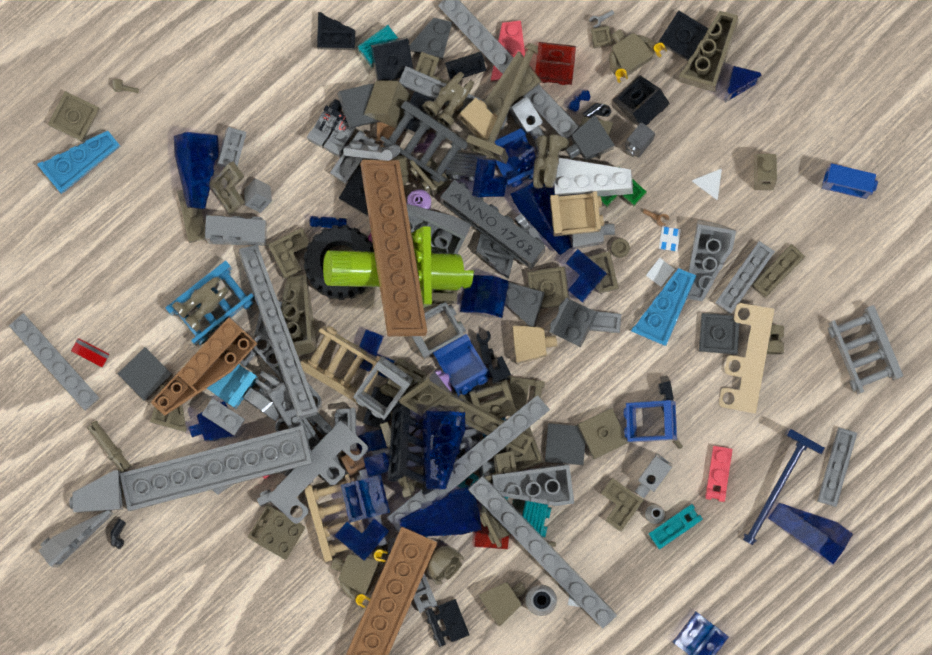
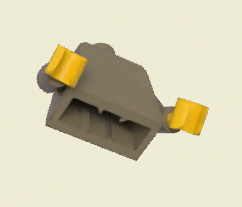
M621 29L611 35L617 44L611 48L609 66L616 76L617 82L620 83L621 77L628 79V75L654 59V52L660 58L662 56L660 51L664 50L667 52V49L663 43H657L643 35L632 33L625 37Z
M359 549L354 550L352 554H348L346 561L335 557L332 562L331 568L341 572L338 580H340L342 590L347 597L363 608H366L363 605V601L365 599L370 601V598L366 596L379 562H386V560H382L381 556L383 553L387 554V551Z

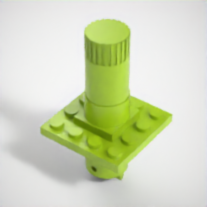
M423 226L411 233L423 308L432 305V290L458 291L461 287L464 289L471 286L474 271L464 270L463 259L460 254L431 253V227ZM332 250L326 252L323 273L327 286L380 287L374 252Z

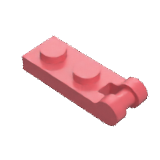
M713 446L705 499L711 500L713 498L718 499L719 502H725L733 449ZM713 485L720 486V492L713 491Z

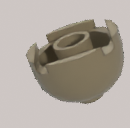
M450 546L435 548L426 568L427 574L437 585L443 584L441 580L444 578L449 580L458 572L462 566L460 561L461 559L464 560V557L455 548Z

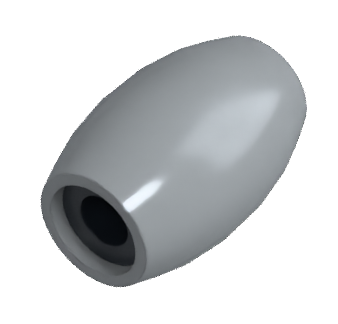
M536 585L526 595V606L534 615L546 616L555 609L557 596L549 586ZM539 596L545 597V603L543 605H539L537 603V598Z

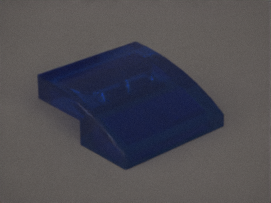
M381 475L340 485L349 523L390 513Z
M695 611L673 643L688 655H716L729 636Z

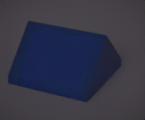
M733 66L724 95L725 103L758 84L762 74L758 71Z

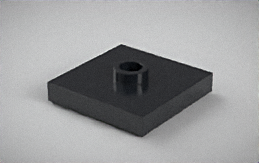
M678 10L658 43H663L667 49L689 61L709 28Z
M407 37L371 45L377 81L401 78L405 66L413 69Z
M358 166L339 196V200L368 216L361 167Z

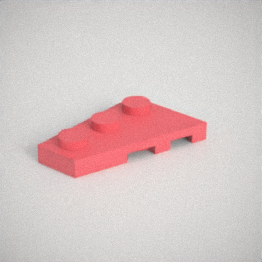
M521 21L504 22L501 26L499 42L513 57H515L518 51L525 56ZM493 66L491 82L499 81L503 75L495 66Z

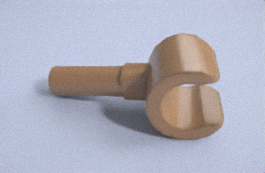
M646 209L643 211L644 214L655 219L657 225L661 227L666 225L661 222V218L670 219L667 214L659 216Z

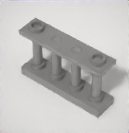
M874 305L864 309L865 313L859 318L838 326L834 320L829 323L830 327H828V332L831 338L835 339L851 377V388L857 394L864 392L862 386L882 378L892 377L894 381L903 377ZM865 323L870 324L871 334L844 343L840 333ZM871 341L878 343L880 349L877 352L854 361L851 360L848 350ZM878 359L885 360L887 367L884 370L859 379L855 368Z

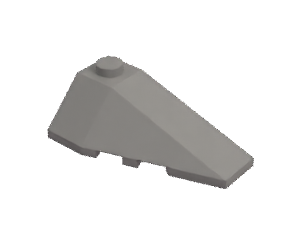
M406 204L411 233L423 226L431 227V253L458 254L471 224L455 216Z
M697 221L688 270L689 273L696 275V279L687 299L704 300L724 262L733 250L736 230L713 222Z
M568 464L492 475L493 486L504 497L552 506L574 504L570 467Z
M107 510L51 539L48 537L41 543L42 548L39 552L51 567L58 568L114 513L111 510Z

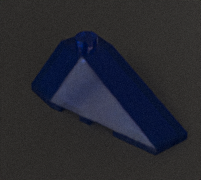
M193 132L175 135L174 155L187 208L205 209L210 192V180L215 172L213 170L215 160H218L219 156L218 135Z
M532 180L510 194L520 213L559 255L572 247L569 235L554 236L550 203L551 195H555L554 187L547 188L544 183L542 188L537 189L534 187Z
M426 411L423 414L426 489L446 490L462 438L465 434V412Z
M470 486L452 490L447 493L448 496L439 501L437 499L432 501L430 506L418 509L399 519L400 529L405 527L426 537L463 535L482 530L476 498L468 490Z
M778 503L768 517L770 521L829 565H834L853 533L836 521L782 503Z

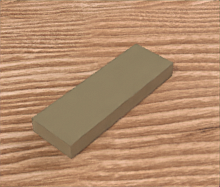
M791 244L752 286L766 298L805 256Z

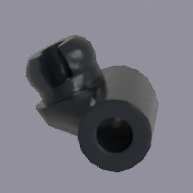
M121 519L117 520L110 532L111 545L117 549H121L124 545V540L120 539V534L126 522Z

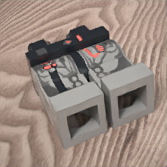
M334 99L329 106H325L324 111L312 131L308 134L307 139L340 158L343 148L346 147L355 128H349L345 115L340 113L342 109L340 101Z

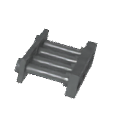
M405 101L401 106L405 109V115L388 139L385 136L380 138L384 142L383 146L389 148L392 145H397L395 142L410 119L418 118L421 120L419 128L405 149L399 146L400 153L431 173L430 177L438 183L440 181L446 182L448 178L443 176V173L458 150L461 151L462 148L464 150L468 149L469 146L466 140L410 102ZM431 127L437 131L435 133L436 137L419 160L411 153L425 131ZM448 138L452 141V147L437 170H434L427 163L441 141Z

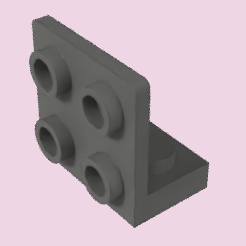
M565 298L559 306L557 317L550 324L551 329L549 332L581 347L598 313L569 298Z

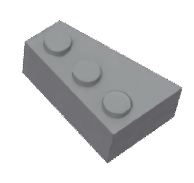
M206 215L205 239L209 244L266 246L267 222L262 217L246 219L241 216Z

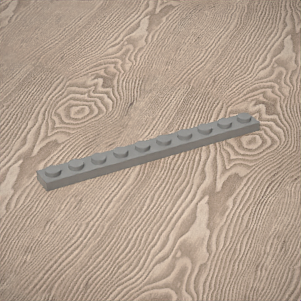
M443 0L438 5L441 10L503 74L514 57L460 0ZM540 84L524 96L528 97L533 107L562 137L569 139L580 128Z
M254 245L239 249V255L298 420L315 416L318 410L259 247Z
M539 395L535 396L438 476L437 489L426 495L422 494L421 489L387 518L398 531H400L401 526L406 528L550 411L548 406Z
M483 475L469 487L468 490L602 628L617 616V613Z

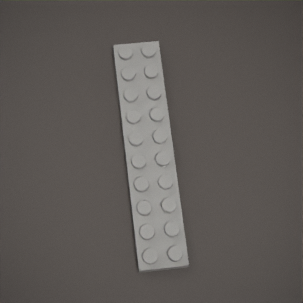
M302 425L120 473L127 509L128 511H133L313 464L306 429Z

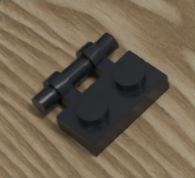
M456 599L439 605L440 614L435 615L432 608L425 611L427 623L431 625L434 633L432 635L433 639L437 641L439 647L446 645L445 636L449 635L451 642L470 635ZM440 619H443L447 629L442 632L437 622Z

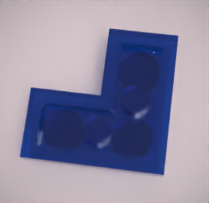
M477 158L472 196L505 197L507 178L494 177L496 159Z
M579 249L566 262L570 268L580 275L568 291L584 303L608 273Z
M366 329L359 347L375 357H382L378 354L384 336ZM384 357L391 363H395V360ZM364 359L359 368L370 372L373 364ZM378 372V376L388 379L383 373Z
M375 518L363 533L346 521L335 537L365 561L389 533V530Z

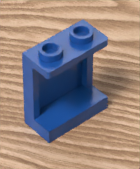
M518 129L495 141L496 145L504 148L509 156L506 164L495 160L507 187L512 186L516 188L522 185L525 179L530 178V180H533L535 154L526 138L524 129Z
M467 334L433 352L443 372L449 374L450 383L458 396L469 393L473 387L486 383L491 377L488 368L484 365Z

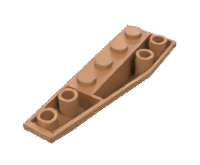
M229 317L150 403L164 416L231 373L258 343L236 321Z

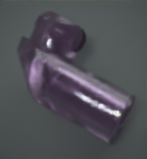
M429 133L424 143L417 144L414 148V153H425L436 137L435 133Z

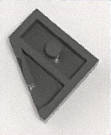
M480 234L476 254L503 276L509 278L514 256L510 255L484 234Z

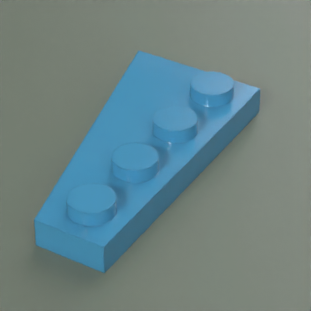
M106 131L37 165L58 191L63 194L121 146L109 131Z
M678 268L631 331L667 346L696 279V275Z

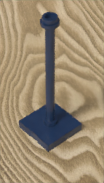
M787 428L784 435L797 441L795 445L797 447L750 532L743 535L745 536L743 540L751 545L757 542L755 537L802 452L809 448L822 454L825 447L790 428Z

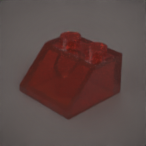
M539 42L535 73L541 79V83L549 82L558 83L559 85H572L576 46Z

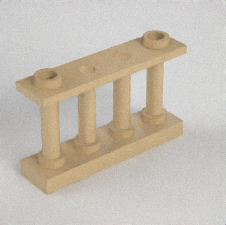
M323 326L319 332L324 334V337L312 358L301 361L302 369L357 403L353 396L358 389L351 386V380L364 359L373 364L372 371L381 357L373 356L340 336L333 327ZM332 339L341 346L328 368L324 370L318 366V361ZM348 349L357 354L344 379L341 378L340 380L334 376V371ZM379 371L376 372V374L371 379L369 384L363 390L364 392L367 393L368 389L370 388L372 382L374 381Z
M349 474L345 475L346 482L319 490L317 488L313 489L312 485L304 489L325 562L333 561L335 553L365 545L366 550H368L370 545L373 544L370 533L366 534L354 489H357L354 477L350 478ZM349 489L352 500L326 508L318 507L317 500L320 499L319 497ZM350 508L355 509L357 519L330 527L323 525L322 519L326 515ZM360 527L362 538L334 546L333 544L329 545L327 537H330V534Z

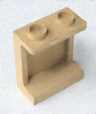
M597 191L589 194L560 197L558 195H551L550 203L554 236L600 232L601 226H604L603 215H599V207H602L601 196H597Z

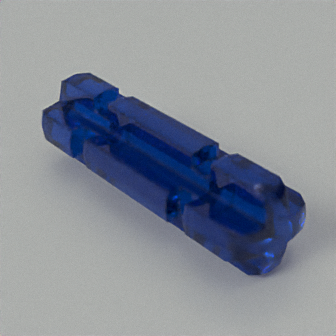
M311 216L309 224L311 227L332 228L333 225L343 227V225H347V219Z

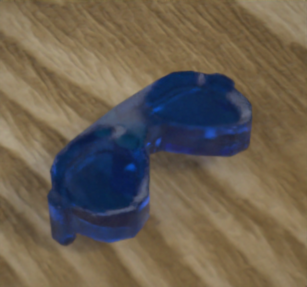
M583 90L577 96L575 95L567 108L572 111H578L581 100H590V92Z

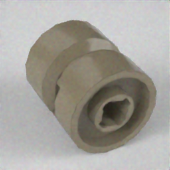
M772 325L770 337L772 336L773 340L769 338L767 354H784V342L781 341L784 338V326Z

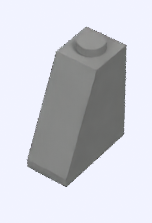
M114 470L72 492V497L69 500L70 509H73L75 513L123 510L121 472Z

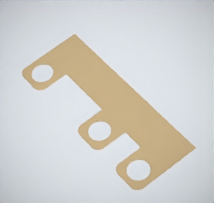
M743 303L737 304L734 315L735 322L751 325L746 357L733 355L727 357L725 373L731 376L742 377L740 390L723 388L721 390L719 405L721 407L756 414L775 309ZM741 308H747L750 311L748 319L741 320L739 318L738 312ZM732 360L740 362L741 367L739 371L732 372L729 369V363ZM727 392H731L735 397L734 402L730 405L725 404L723 401V396Z

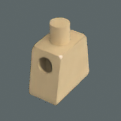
M513 326L516 364L546 357V348L557 347L556 335L545 336L544 328Z

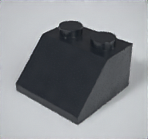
M641 75L613 99L614 103L637 126L640 123L648 125L670 105L662 90Z

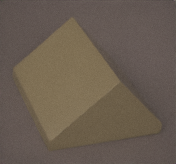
M375 81L364 115L396 128L404 116L405 109L401 106L405 101L409 102L411 95L399 81Z
M433 371L406 390L399 399V402L420 416H423L452 394L436 372Z

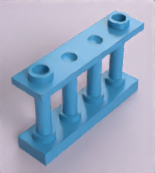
M226 260L165 307L172 316L174 314L176 316L179 315L172 305L175 302H186L191 298L195 290L201 288L215 277H219L221 280L224 279L241 300L240 303L231 308L223 298L219 305L226 314L216 320L212 313L206 314L204 317L210 323V326L203 332L201 330L196 332L185 321L189 315L185 318L180 316L195 335V338L191 340L195 346L198 343L199 345L205 343L209 339L208 336L218 329L229 317L232 318L243 308L246 310L254 304V295L251 293L246 296L230 276L232 268ZM216 287L211 289L215 294L218 293Z

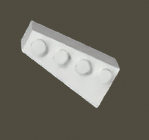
M559 158L557 176L554 183L555 195L559 197L593 193V191H597V196L633 194L631 169Z

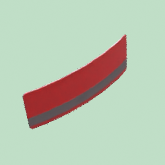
M79 338L71 352L100 367L104 366L109 357L108 353Z

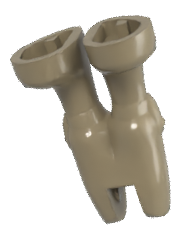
M462 72L456 74L445 87L441 88L438 97L433 102L426 101L422 105L424 111L430 117L435 118L444 103L449 101L448 106L436 118V121L447 128L453 126L454 119L452 116L455 110L463 106L464 100L474 85L471 79L464 85V88L458 84L464 76Z
M550 135L549 138L546 136L536 138L535 148L537 149V156L534 159L533 173L535 188H542L544 183L547 188L553 187L559 165L558 154L559 151H566L569 147L568 139L558 135Z
M219 277L211 279L201 288L195 290L191 298L186 302H175L172 305L178 314L185 318L196 305L201 303L200 308L185 319L196 332L201 328L200 321L202 318L214 311L215 307L229 291L227 286L219 290L217 294L211 290L220 281Z

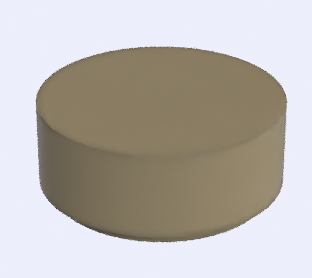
M618 238L612 242L610 250L613 256L623 258L629 253L630 245L625 239Z

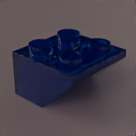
M473 275L471 286L464 288L460 312L490 318H503L509 281L496 276Z

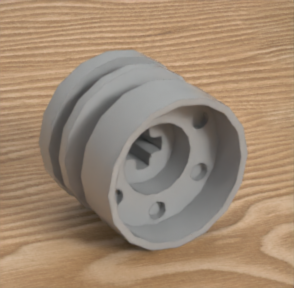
M262 371L259 375L266 381L262 383L258 379L255 380L256 384L260 387L259 391L250 387L243 398L276 421L281 414L267 393L283 382L274 375Z

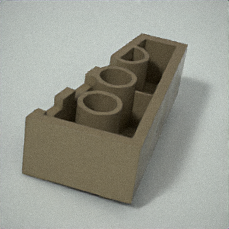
M719 11L693 56H691L686 67L680 73L679 81L681 83L716 92L739 22L737 15Z

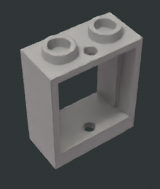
M446 302L424 313L425 320L445 311L457 335L428 350L421 336H412L424 359L433 355V352L464 336L463 332L466 331L461 321L457 323L454 317L457 314L453 306H448Z
M382 356L353 398L356 399L359 405L370 409L374 416L385 420L409 387L413 378ZM377 371H380L401 386V389L388 407H385L363 391Z

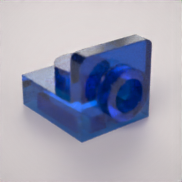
M382 429L365 432L358 436L368 446V451L365 454L388 448ZM357 443L358 448L362 452V446L359 443Z

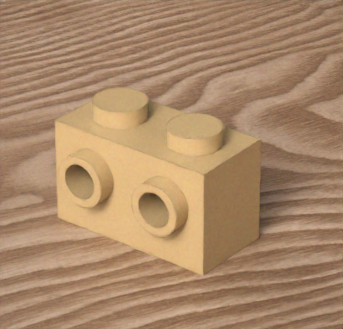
M477 98L457 116L477 138L484 141L488 140L498 115L491 113L487 109V105L482 100Z

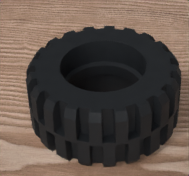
M333 225L332 228L322 229L320 234L316 233L312 237V242L308 243L307 251L304 254V268L312 286L320 294L326 295L330 299L356 298V295L363 294L367 287L327 286L324 281L323 259L328 250L339 245L348 246L354 251L374 252L373 244L368 239V236L361 233L359 229L355 227L350 228L348 225H343V227Z

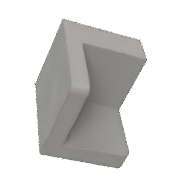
M255 178L244 189L245 206L261 213L272 202L271 187Z

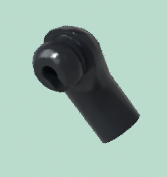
M594 103L582 114L584 117L592 118L594 115L608 117L611 114V108L606 104Z

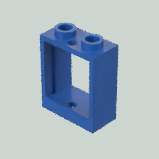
M831 163L825 171L821 189L867 199L873 194V191H876L878 180H875L876 174Z
M675 401L626 403L624 418L627 419V427L624 429V434L627 442L677 440ZM664 407L665 435L637 437L636 409Z

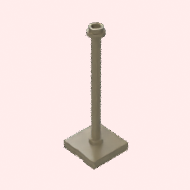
M528 43L525 46L526 54L488 140L484 141L468 135L466 142L472 151L504 164L507 163L509 156L504 148L496 145L495 141L533 54H538L539 47L537 45Z

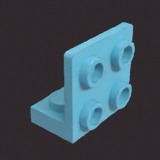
M238 364L231 373L207 389L237 409L244 399L243 396L250 387H253L258 377Z

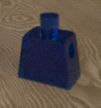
M225 401L220 402L222 405L228 408L227 403ZM203 412L197 415L199 423L189 426L192 438L203 435L206 442L237 437V434L234 436L203 416Z

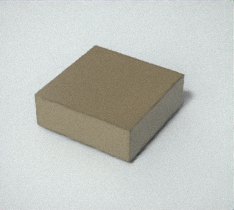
M609 26L590 29L594 49L613 45Z

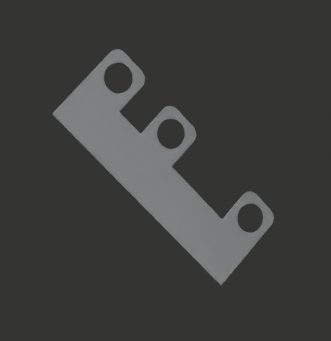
M340 420L311 451L313 464L295 468L267 498L293 523H299L308 514V508L296 497L318 474L331 485L337 484L345 475V470L333 460L336 455L343 450L352 460L358 461L368 451V446ZM353 443H359L362 446L361 454L353 455L350 452V446ZM330 467H336L339 470L338 478L330 479L327 476V470ZM295 505L300 506L303 510L299 518H294L290 514V509Z

